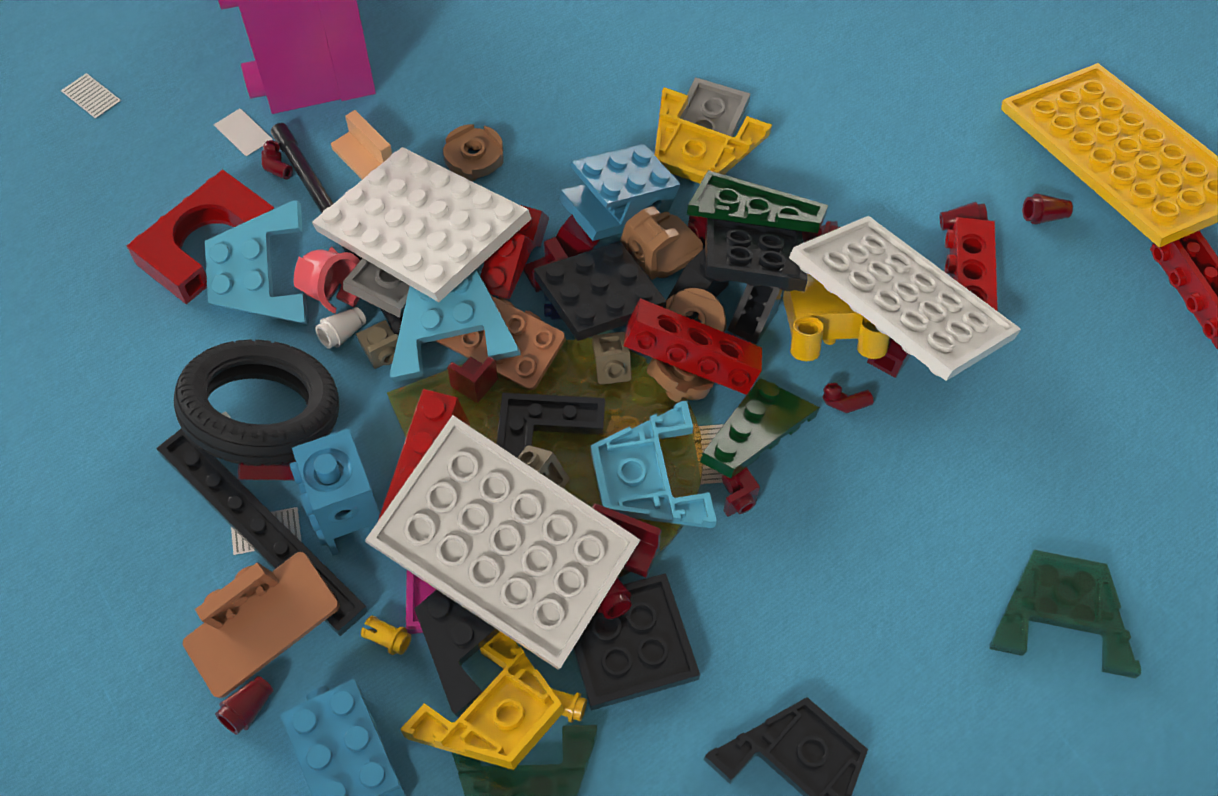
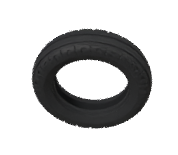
M237 340L211 347L197 355L186 365L175 386L174 409L183 432L203 451L219 459L223 458L225 461L236 464L244 463V465L261 466V464H264V466L294 461L293 447L330 435L338 418L339 395L334 379L329 371L317 359L306 352L275 341L271 343L268 340ZM242 379H265L290 387L302 396L307 407L296 417L284 422L249 424L233 420L221 414L212 407L208 397L214 390L229 382Z

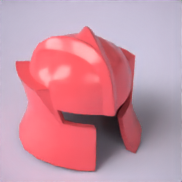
M333 247L328 251L323 249L313 250L302 258L298 257L294 270V287L303 291L307 296L320 301L326 309L336 314L337 308L328 301L340 283L341 288L336 298L355 307L359 297L344 291L343 281L360 260L352 253H338Z

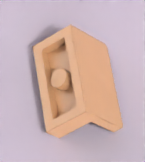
M354 110L345 115L349 132L333 141L331 148L363 180L372 170L376 169L392 155L391 145Z

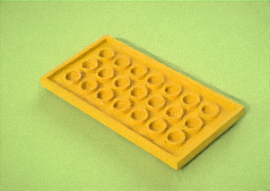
M1099 63L1002 100L1001 110L1159 248L1218 223V156Z

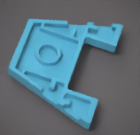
M297 200L288 202L205 240L207 296L210 305L308 325L306 295L302 293L273 296L270 237L278 234L303 232L301 204Z
M477 269L440 302L435 301L411 286L409 287L390 371V378L394 382L424 376L421 344L485 330L488 357L501 360L521 355L518 345Z
M687 401L675 404L673 409L657 416V413L650 416L649 421L632 429L629 426L591 445V456L602 506L636 519L705 528L716 527L717 520L710 492L678 498L672 496L659 439L693 434V424Z

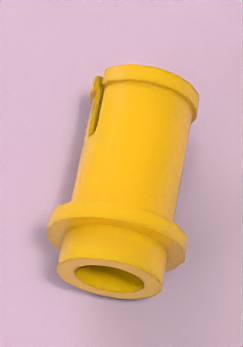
M372 615L368 617L364 624L376 629L377 632L362 627V638L369 639L387 648L388 653L391 655L396 653L402 655L410 645L411 634L407 633V629L403 626L396 628Z
M552 689L563 705L565 712L562 716L568 717V722L571 723L574 720L581 721L586 710L587 699L581 697L579 692L572 695Z

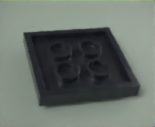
M707 218L705 225V277L713 278L720 282L735 281L755 287L762 285L776 287L783 291L797 290L805 292L808 281L807 273L803 272L799 265L789 258L793 247L803 243L802 231Z
M621 241L534 269V279L577 341L626 325L640 298L666 308L667 301Z
M666 573L624 584L631 593V608L625 614L613 619L605 618L603 613L596 610L573 647L591 711L700 679V672Z

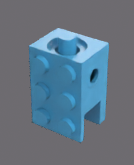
M643 144L571 161L570 167L585 184L561 190L558 200L574 216L592 241L623 233L626 222L645 208L654 206L660 214L669 212L681 184L657 159L652 151Z
M349 428L293 447L292 451L296 462L290 463L295 482L301 492L300 498L307 516H309L312 528L316 532L320 545L327 544L332 556L339 554L335 538L365 527H369L371 532L380 516ZM342 510H351L345 515L335 516L338 512Z
M355 679L331 690L327 686L316 688L307 694L306 702L280 713L312 796H406L377 730L376 723Z

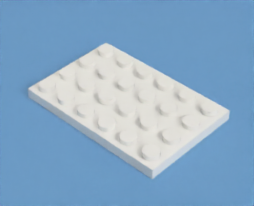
M401 147L380 166L372 170L356 186L349 189L332 206L325 209L320 216L312 221V224L317 232L435 301L440 302L529 222L531 216L527 208Z
M870 216L795 246L789 256L792 261L799 265L803 272L813 276L824 285L827 291L836 294L854 312L864 316L875 325L878 331L888 335L901 345L906 353L915 356L929 367L933 374L943 378L945 381L1014 340L1021 328Z
M453 415L365 539L367 544L556 669H560L640 539Z

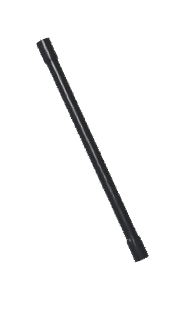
M285 123L275 124L271 128V135L279 143L281 151L289 159L322 213L334 203L299 149L298 143ZM342 246L345 252L354 254L361 261L362 257ZM380 308L393 333L399 336L403 315L399 318Z

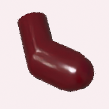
M272 140L266 141L263 144L264 150L261 152L263 169L285 180L290 179L293 174V168L282 162L279 143Z
M835 382L828 383L823 389V400L825 403L844 413H850L871 406L874 403L873 396L868 389L848 395L842 392V387Z

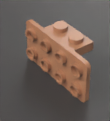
M491 296L521 352L519 356L496 360L497 374L528 390H534L564 344L566 337L561 330L543 322L534 313L527 310L523 312L515 308L508 300L502 297L497 299ZM485 330L436 340V342L467 358L471 356L482 364L488 358Z
M297 552L272 572L257 562L240 570L235 579L224 588L217 589L207 595L204 603L195 609L199 618L204 623L183 639V647L213 696L224 698L337 612L340 603L310 558L303 552Z

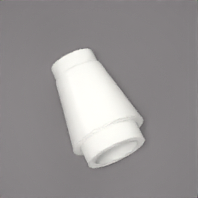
M358 307L321 319L320 324L315 327V331L319 340L326 348H338L366 324V317Z

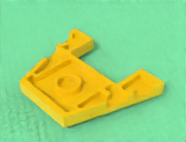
M664 87L661 96L654 155L670 173L700 184L708 170L725 175L770 135L772 124L746 116L735 137L728 136L680 119L688 104V95Z
M499 632L480 648L482 655L503 668L500 674L455 722H450L424 703L400 728L406 739L514 770L565 712L561 701L540 672L528 660L521 646L519 647L513 639Z

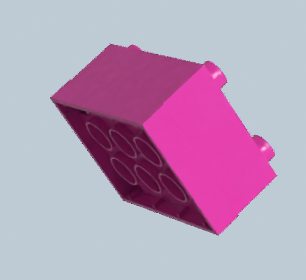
M218 0L221 10L239 6L255 58L254 61L241 63L250 99L267 96L272 114L340 99L346 101L376 94L357 0Z

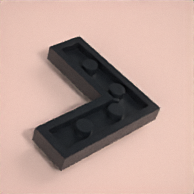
M502 393L497 445L518 458L526 446H533L534 431L603 435L605 398Z

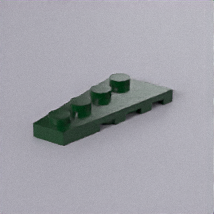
M708 170L688 204L687 215L818 233L826 216L828 205Z
M759 378L703 451L700 463L732 478L756 461L760 453L767 448L771 450L778 445L780 439L788 433L792 435L796 432L806 420L810 422L814 419L820 407L778 387L774 383Z

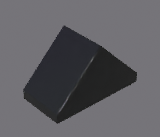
M747 284L727 331L754 344H758L778 311L782 290L776 287L762 285L755 287Z

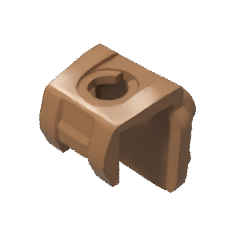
M654 206L645 208L630 218L625 224L620 240L651 280L657 277L666 278L686 267L703 250L702 241L679 217L669 212L660 214Z

